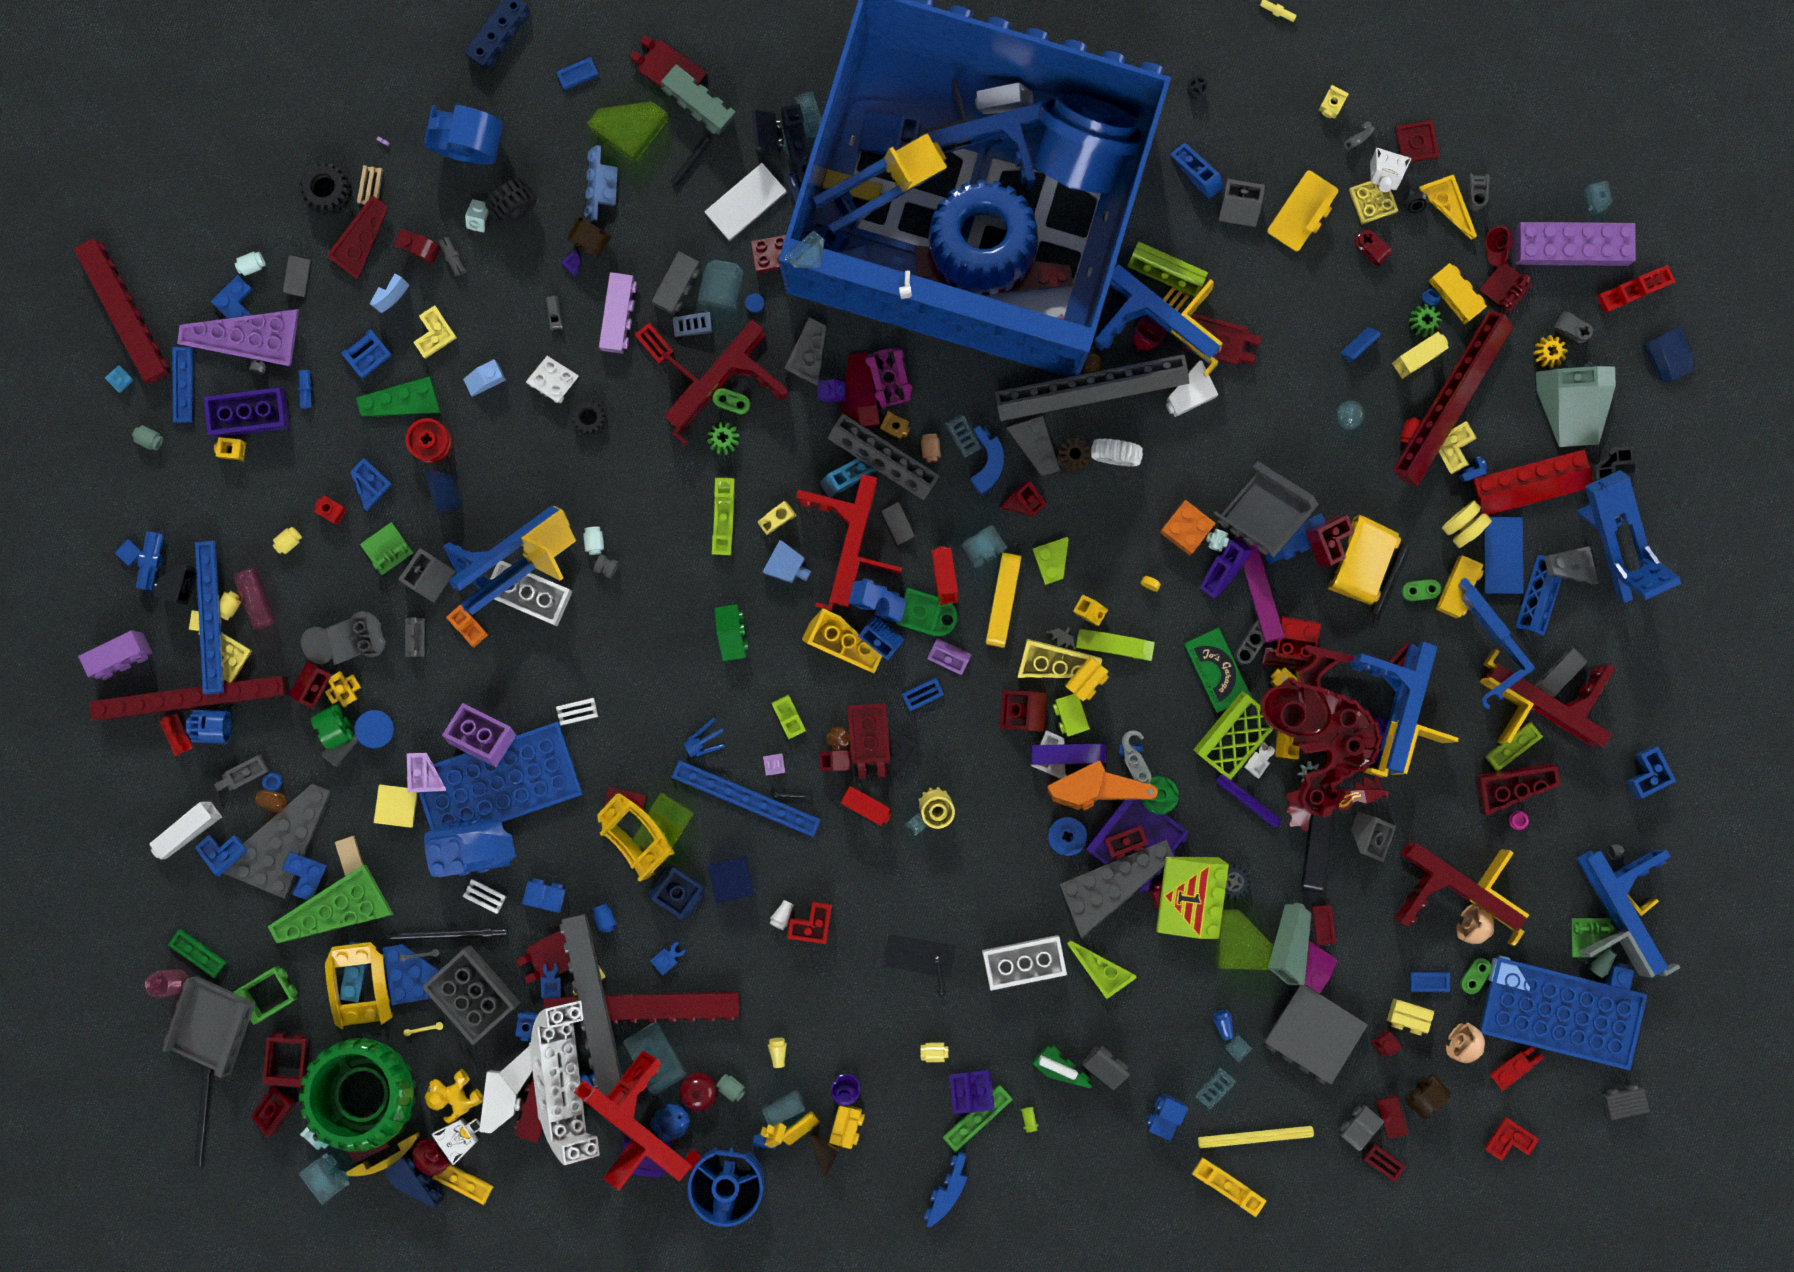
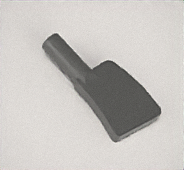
M354 734L353 739L332 750L325 749L322 752V757L334 767H338L344 757L358 742L356 735Z

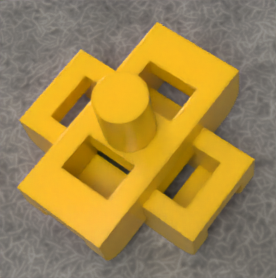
M339 671L329 679L328 682L331 688L326 690L325 693L332 704L340 701L343 707H346L358 699L354 692L362 687L354 675L345 678L343 673Z

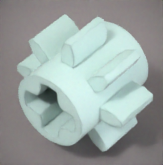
M1215 529L1214 533L1209 532L1206 541L1209 543L1208 547L1222 552V549H1226L1230 542V539L1227 538L1228 533L1219 529Z
M1308 761L1306 767L1300 765L1302 771L1297 773V775H1302L1303 779L1301 782L1304 781L1303 774H1307V770H1317L1319 764L1312 766L1311 761Z

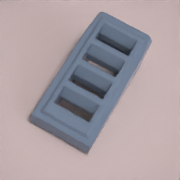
M710 312L673 318L675 337L713 333ZM701 319H705L706 327L702 328ZM694 320L698 322V329L694 327ZM686 321H690L691 330H687ZM679 322H683V331L681 332Z

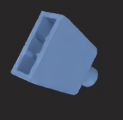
M779 540L763 573L793 583L796 577L807 581L811 571L802 567L805 558Z

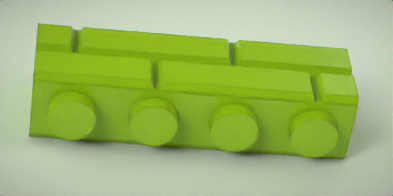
M1139 241L1127 266L1194 297L1200 292L1208 272Z

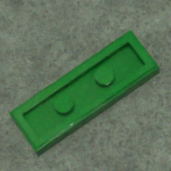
M182 929L177 931L168 944L169 947L214 979L217 978L227 964L224 959Z

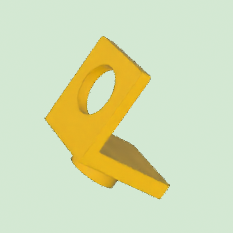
M1627 894L1638 916H1642L1659 902L1657 899L1651 898L1639 908Z

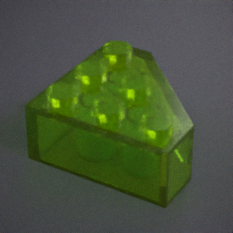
M649 101L600 108L588 121L587 125L590 131L636 163L668 121L669 117L666 111L654 102Z
M1223 909L1220 934L1216 944V967L1219 969L1269 970L1268 966L1274 946L1240 910Z

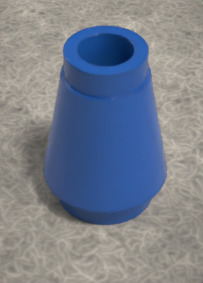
M1228 1010L1215 1012L1213 1014V1021L1223 1040L1232 1039L1234 1037L1232 1015Z

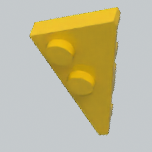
M1454 175L1418 188L1470 239L1477 237Z

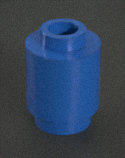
M607 904L593 908L592 916L597 930H602L603 934L614 930L613 926L616 925L611 908H608Z

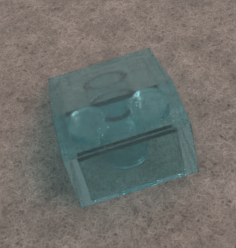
M657 1022L650 1024L623 1041L633 1062L642 1051L647 1052L662 1062L658 1073L647 1082V1088L654 1096L687 1076L682 1063Z

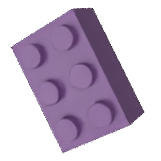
M129 631L78 657L88 677L106 680L112 677L113 673L118 670L121 672L131 667L130 664L136 661L137 663L146 661L148 656L153 653L144 633Z
M462 703L442 736L448 744L497 767L516 734L510 726Z

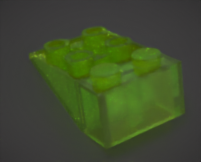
M664 793L659 794L648 812V815L664 833L672 849L695 812ZM642 823L632 842L646 850L654 841V838Z

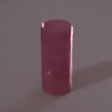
M255 568L241 571L232 578H234L238 593H240L239 595L246 610L245 612L249 617L251 628L259 630L273 625L276 619Z
M181 969L155 972L147 978L145 987L149 995L156 998L181 994L183 983L189 976Z

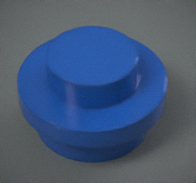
M1428 289L1422 294L1423 302L1428 304V306L1439 305L1441 296L1437 291Z

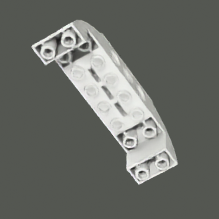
M581 1001L542 1010L534 1022L531 1042L529 1043L538 1119L541 1121L544 1134L552 1151L563 1165L600 1156L597 1136L586 1133L583 1101L573 1093L580 1084L573 1023L583 1020Z

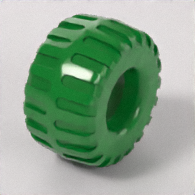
M367 1038L348 1039L323 1050L317 1055L318 1058L311 1061L308 1065L307 1070L309 1071L307 1075L302 1077L300 1085H304L303 1092L299 1093L298 1097L299 1102H303L304 1108L300 1112L302 1118H306L309 1123L306 1125L310 1132L317 1134V1139L321 1142L329 1144L333 1148L349 1152L368 1151L390 1141L404 1129L405 1123L410 1120L413 1114L411 1109L416 1104L417 1096H414V1088H417L416 1081L412 1079L411 1073L413 1071L410 1065L406 1064L403 1060L404 1057L399 1052L393 1050L392 1047ZM359 1071L373 1073L381 1080L384 1087V1100L381 1107L375 1114L366 1118L352 1115L346 1110L342 1101V1090L345 1082L351 1075Z

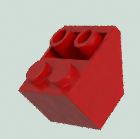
M1280 616L1279 620L1284 639L1276 641L1275 656L1310 661L1312 655L1305 650L1304 645L1317 647L1321 624L1316 621Z

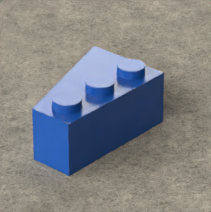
M1320 513L1306 520L1275 557L1267 553L1265 557L1269 565L1282 558L1288 560L1296 556L1295 552L1298 550L1302 553L1310 549L1311 546L1305 531L1324 522L1325 519Z

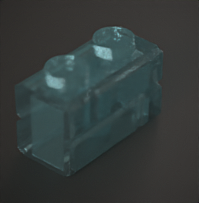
M797 1090L774 1101L772 1104L764 1106L762 1112L768 1125L774 1126L805 1111L806 1107Z

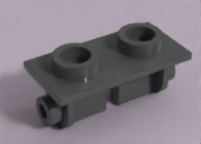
M405 618V657H425V618Z

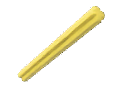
M1312 1126L1205 1136L1198 1138V1145L1200 1148L1308 1138L1314 1136V1130Z

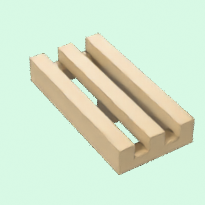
M363 165L357 199L358 204L365 205L370 199L374 173H377L373 196L377 199L379 198L383 175L382 168ZM368 172H370L365 200H363Z

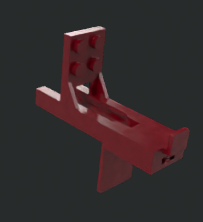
M751 320L700 380L694 377L665 351L662 353L665 361L692 383L664 415L667 422L675 428L672 435L684 446H687L688 442L680 436V433L683 434L713 399L714 392L721 389L733 374L754 377L761 387L765 388L767 386L771 392L770 394L778 401L782 399L785 402L789 397L788 389L749 357L766 337L763 333L764 329L755 321Z

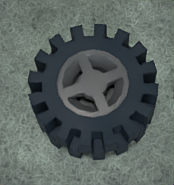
M1236 864L1229 865L1224 897L1239 899L1249 892L1251 877L1244 867Z

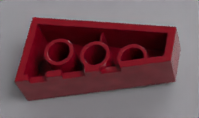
M1552 763L1475 775L1480 813L1485 816L1493 814V812L1500 809H1505L1514 803L1524 801L1533 795H1538L1560 786L1558 766Z

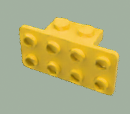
M1307 171L1268 228V234L1292 250L1299 251L1312 232L1316 233L1320 228L1321 223L1319 221L1322 216L1326 218L1332 210L1330 204L1337 195L1338 189L1312 171Z

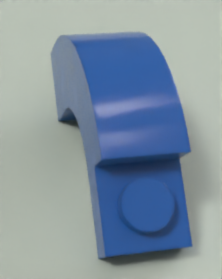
M979 425L973 429V434L986 451L987 463L979 473L970 478V481L982 496L998 481L1004 465V453L998 437L990 440V433L985 427L982 429Z

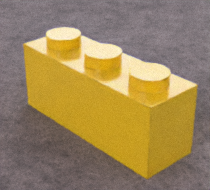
M1449 263L1428 282L1461 321L1466 324L1487 306L1483 297L1472 290L1473 286L1471 283L1461 277L1459 269Z
M1463 555L1459 556L1436 606V610L1454 618L1464 616L1468 607L1461 600L1464 594L1458 585L1463 578H1467L1474 587L1476 581H1479L1483 575L1484 570L1481 569L1484 564Z

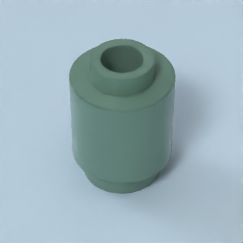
M143 425L136 427L132 433L133 441L149 450L157 451L163 442V437L160 436V433Z
M725 1074L716 1085L719 1088L718 1091L732 1102L735 1100L739 1101L745 1094L743 1091L745 1087L731 1075Z

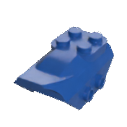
M471 818L468 822L462 823L460 821H452L448 823L449 825L425 833L424 836L425 854L432 877L457 874L463 876L472 871L483 873L492 868L510 866V861L516 857L512 835L503 829L502 821L480 820L479 818Z

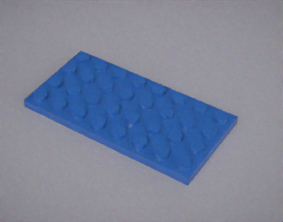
M559 722L517 735L497 767L468 753L435 763L433 766L441 778L446 791L418 792L431 831L449 825L448 823L452 821H460L462 823L468 822L471 818L505 822L583 795Z
M1496 957L1497 964L1493 981H1490L1479 1028L1482 1034L1626 1070L1631 1069L1647 994ZM1501 962L1515 965L1519 968L1525 978V990L1517 988L1520 985V977L1515 973H1510L1505 977L1506 985L1497 983ZM1511 975H1515L1518 978V984L1514 987L1509 986L1507 983V979ZM1526 983L1530 987L1529 991L1526 989Z

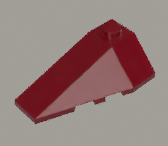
M868 352L852 354L848 358L845 376L846 401L841 402L839 416L841 417L844 414L866 429L880 427L871 369L865 361L866 357H868Z

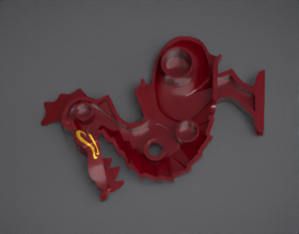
M1305 644L1304 648L1312 655V659L1307 665L1296 670L1298 682L1294 678L1289 677L1280 686L1268 689L1262 697L1260 709L1265 721L1273 729L1294 737L1292 745L1301 747L1304 754L1325 751L1326 759L1322 766L1313 772L1303 774L1304 781L1301 783L1299 790L1285 795L1289 801L1285 811L1291 816L1288 825L1291 827L1300 826L1306 832L1309 829L1311 814L1328 817L1332 814L1333 809L1347 810L1356 801L1371 803L1375 799H1380L1384 796L1389 798V794L1386 790H1383L1378 776H1374V782L1363 777V785L1355 782L1354 788H1335L1336 785L1343 783V779L1354 776L1356 772L1366 771V767L1376 762L1375 758L1380 751L1379 746L1383 737L1380 736L1378 721H1374L1369 711L1363 709L1356 699L1350 700L1343 694H1336L1321 687V677L1330 668L1340 662H1350L1354 656ZM1351 741H1354L1355 747L1353 750L1349 749V744Z

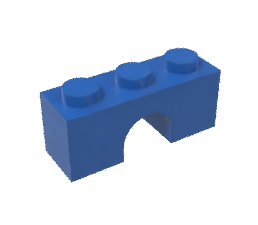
M863 579L862 581H854L849 604L860 609L875 610L876 608L875 616L886 621L901 622L907 600L899 597L900 594L897 592L887 591V588L884 586L874 585L872 580Z

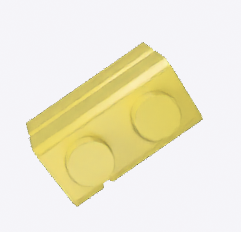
M1393 999L1387 1021L1392 1023V1027L1403 1030V1027L1411 1029V1033L1421 1036L1422 1032L1428 1034L1434 1011Z

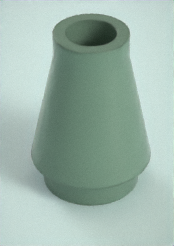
M1607 948L1591 963L1590 969L1598 976L1604 978L1605 975L1609 974L1617 953Z

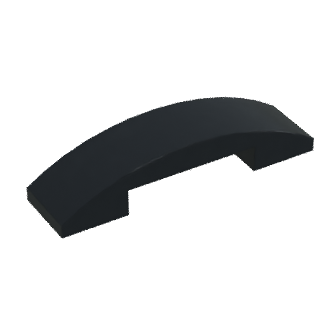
M800 104L782 107L781 115L789 155L800 182H803L811 155L802 125L805 122Z

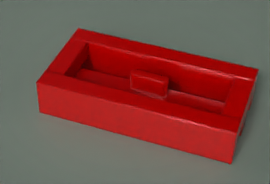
M648 323L635 336L660 365L665 360L662 355L664 351L647 333V330L650 329L667 349L666 353L668 355H672L674 351L653 326ZM642 334L647 337L662 355L660 358L641 337Z

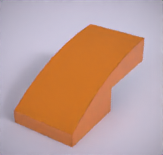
M461 604L446 617L472 647H476L488 636L478 622L468 612L464 611Z

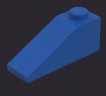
M1183 143L1170 154L1193 184L1207 198L1210 199L1224 188L1220 174L1186 143Z

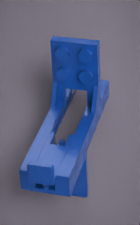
M1619 470L1585 486L1590 505L1577 510L1579 516L1599 530L1617 597L1624 603L1633 600L1632 589L1647 600L1681 584L1680 577L1660 563L1648 546L1630 477ZM1622 521L1629 524L1640 569L1633 572L1628 571L1624 567L1615 531L1618 530L1617 526L1622 525Z

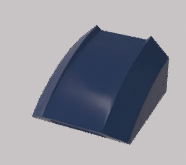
M1681 326L1642 346L1662 381H1675L1694 369V356Z
M426 471L425 474L435 510L441 513L457 510L462 500L458 493L456 478L443 471Z
M668 864L650 887L648 896L651 900L683 920L691 915L704 896L705 888L675 866Z

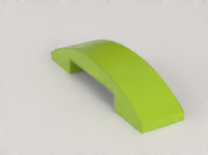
M715 478L712 554L731 555L734 478Z
M1079 629L1076 648L1152 661L1155 642Z

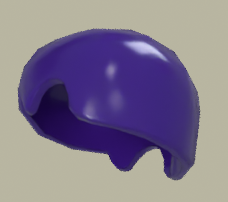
M850 1074L837 1076L835 1082L831 1085L832 1099L837 1104L843 1106L855 1103L860 1095L859 1080Z

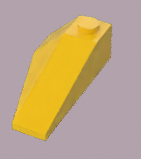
M824 608L811 620L802 638L807 644L872 673H875L882 658V655L858 637L859 634L841 616Z

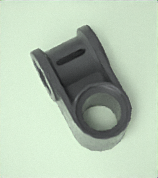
M1473 173L1468 174L1467 206L1472 211H1480L1488 202L1489 174L1484 176L1473 175ZM1474 197L1479 198L1481 204L1476 203Z
M1567 311L1561 313L1553 327L1554 331L1558 334L1566 336L1579 344L1586 342L1593 334V328L1590 324Z

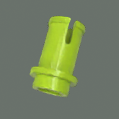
M1033 1107L1021 1109L1025 1124L1023 1129H1026V1133L1038 1130L1039 1124H1036Z

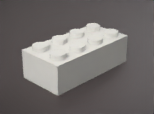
M504 561L497 563L490 579H494L509 568L511 564ZM529 573L494 600L558 626L573 591Z
M1058 935L982 950L990 990L1067 975Z

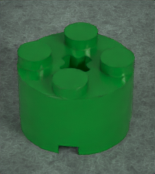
M338 704L311 717L314 730L317 729L319 735H317L319 740L328 750H332L354 738L352 731L349 729L352 725L347 717L343 718Z

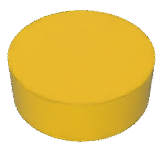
M1144 576L1141 581L1144 587L1152 591H1158L1161 586L1159 581L1149 576Z

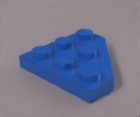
M404 944L384 947L383 954L392 1005L430 999L431 997L422 986L440 970L422 957L406 959L403 962L400 961V954H415Z

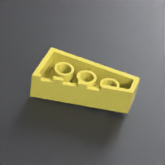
M1027 639L1018 678H1072L1090 656L1100 664L1102 663V658Z

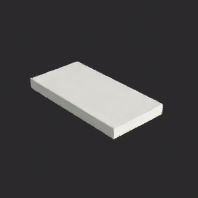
M761 163L704 212L724 236L731 241L785 195L787 191L764 164Z

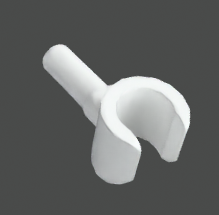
M905 271V286L899 287L901 299L912 296L910 271Z

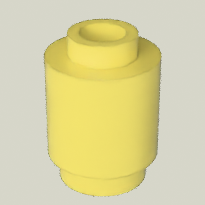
M294 527L286 528L273 539L274 544L272 546L279 554L282 552L287 554L300 543L299 540L302 539V536Z
M232 591L229 593L224 592L219 600L221 618L228 621L230 617H233L242 602L239 600L240 596Z
M944 1042L921 1045V1061L945 1062V1058H949L948 1046H945Z

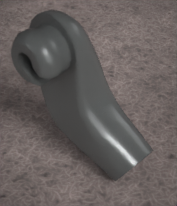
M1370 121L1361 125L1362 132L1348 138L1344 142V147L1347 150L1358 146L1374 132L1375 127H1372Z

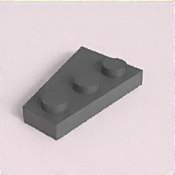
M1043 416L1006 427V430L1014 438L1017 445L1022 449L1041 477L1060 471Z

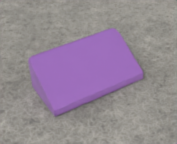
M937 638L927 659L962 675L971 654Z

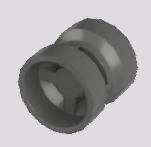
M600 554L593 571L603 573L606 577L612 579L619 562L614 559L609 560L607 556Z

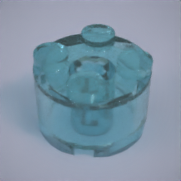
M993 525L983 529L979 534L972 536L961 545L975 568L984 564V560L989 562L996 558V552L1000 554L1008 548Z

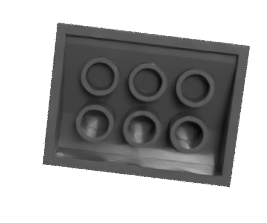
M471 945L464 948L422 986L472 1045L478 1042L521 1004Z

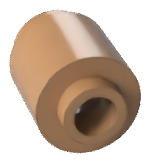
M937 434L922 436V459L926 460L927 463L937 462L938 458H941L940 439L937 437Z

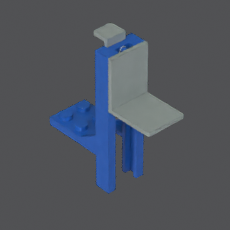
M1653 850L1614 873L1601 851H1597L1595 854L1592 851H1588L1576 858L1617 929L1578 952L1579 956L1592 957L1619 941L1639 976L1651 978L1657 974L1667 976L1680 969L1679 964L1667 966L1627 897L1637 876L1642 877L1650 872V868L1654 866L1657 868L1667 863L1666 859L1671 857L1667 850Z

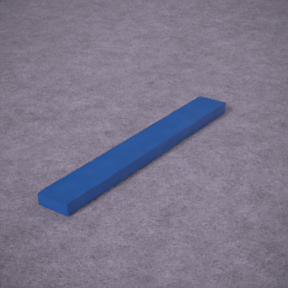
M195 542L203 694L224 693L216 542Z
M680 760L672 775V778L811 837H814L821 821L817 817Z

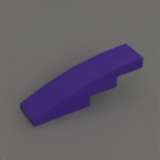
M1106 744L1031 745L1032 765L1095 763L1099 760L1101 763H1106Z

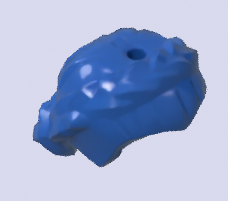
M667 1104L655 1113L649 1125L657 1133L658 1138L663 1143L681 1138L682 1135L686 1134L690 1119L684 1108L678 1105Z

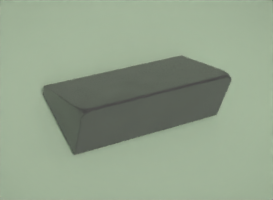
M289 255L283 287L284 294L305 298L311 260Z
M899 502L882 510V514L897 546L915 538Z

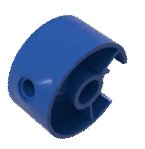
M455 105L453 113L435 110L436 106H431L423 143L427 149L442 156L468 163L489 165L496 162L504 126L500 119L486 112L461 105Z
M731 1146L730 1151L719 1150L715 1147L707 1151L695 1165L688 1182V1196L695 1212L706 1222L720 1227L735 1226L746 1221L757 1210L765 1188V1177L761 1164L749 1151L748 1153L734 1152L733 1146ZM715 1154L744 1158L753 1167L754 1171L740 1176L735 1171L736 1162L724 1160L723 1170L717 1173L704 1161ZM697 1168L714 1181L712 1184V1194L714 1196L713 1213L701 1204L696 1195L694 1178ZM758 1177L760 1193L757 1201L746 1212L732 1216L741 1183ZM722 1179L731 1180L735 1189L731 1192L723 1191L719 1186V1181Z

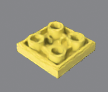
M1371 181L1349 189L1362 225L1399 211L1391 190L1389 192H1382L1379 189V185L1373 184Z
M379 785L374 823L413 828L418 792H408V788Z

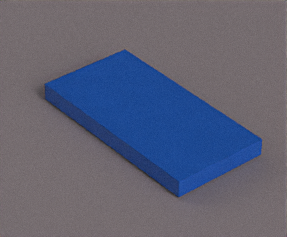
M1490 517L1492 522L1483 531L1484 594H1524L1523 517Z

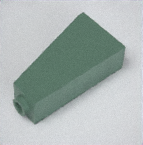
M1294 903L1293 905L1285 904L1268 966L1269 970L1288 985L1305 984L1311 913L1300 903Z

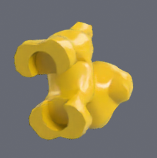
M463 1069L454 1075L455 1084L448 1087L444 1086L437 1079L431 1080L424 1097L428 1107L436 1111L443 1109L448 1103L451 1105L453 1114L444 1117V1121L447 1124L456 1122L461 1115L467 1113L470 1108L481 1104L484 1096L478 1089L474 1090L470 1098L467 1099L463 1088L470 1078Z

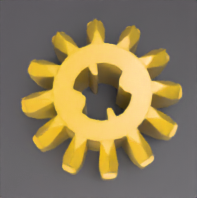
M1549 335L1547 339L1543 337L1540 339V343L1535 344L1538 350L1534 351L1533 354L1539 355L1536 362L1542 361V367L1548 364V367L1551 369L1554 365H1561V361L1566 359L1563 354L1567 353V349H1562L1565 342L1558 343L1559 337L1553 340L1552 335Z

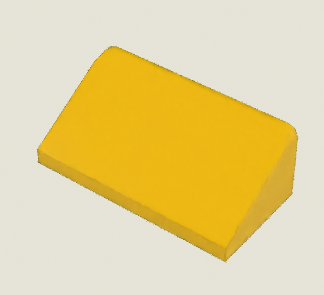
M1279 731L1277 732L1276 757L1299 759L1300 747L1292 745L1294 737Z
M810 1111L785 1130L783 1141L788 1145L793 1144L817 1126L820 1121Z

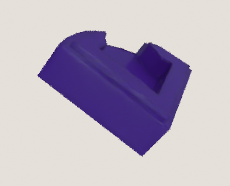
M574 249L561 263L576 277L581 267V261Z

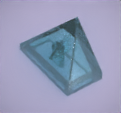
M812 231L784 259L795 268L820 267L825 240L815 231Z

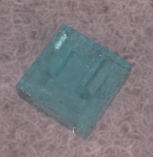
M1238 1034L1225 1047L1238 1062L1252 1050Z

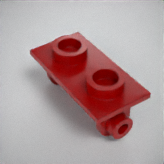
M177 713L172 716H165L159 721L175 756L193 748Z

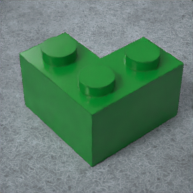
M737 604L715 608L716 630L723 661L746 658L745 650H748L747 638L743 639L745 635L744 624H741L744 623L743 611L739 612Z

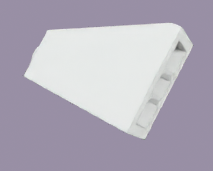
M1018 82L977 91L975 104L977 109L984 114L1003 113L1034 104L1033 92Z
M1202 360L1189 372L1190 384L1178 386L1167 399L1166 407L1170 414L1173 413L1174 417L1218 396L1210 376L1207 378L1203 376L1206 368Z

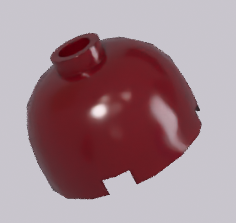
M698 1071L690 1073L679 1086L680 1101L686 1108L692 1111L708 1109L717 1098L718 1089L716 1082L712 1076Z

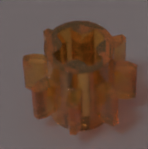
M844 727L831 728V732L827 734V744L833 746L832 750L846 749V745L849 744L850 735L849 732L844 731Z

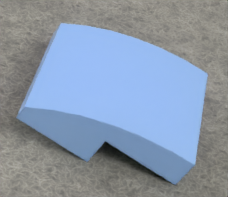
M394 274L386 290L378 287L370 305L380 313L388 310L402 297L409 284L402 277Z

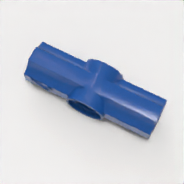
M146 532L143 551L140 552L138 557L139 573L136 588L153 591L157 571L161 569L163 561L161 551L164 534Z

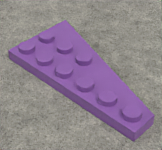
M299 309L183 324L179 326L177 344L291 366Z

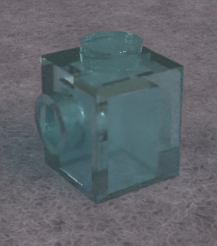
M1607 181L1588 185L1583 190L1589 211L1596 210V213L1607 210V207L1613 203Z

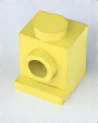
M1332 85L1319 111L1325 117L1335 119L1349 93Z

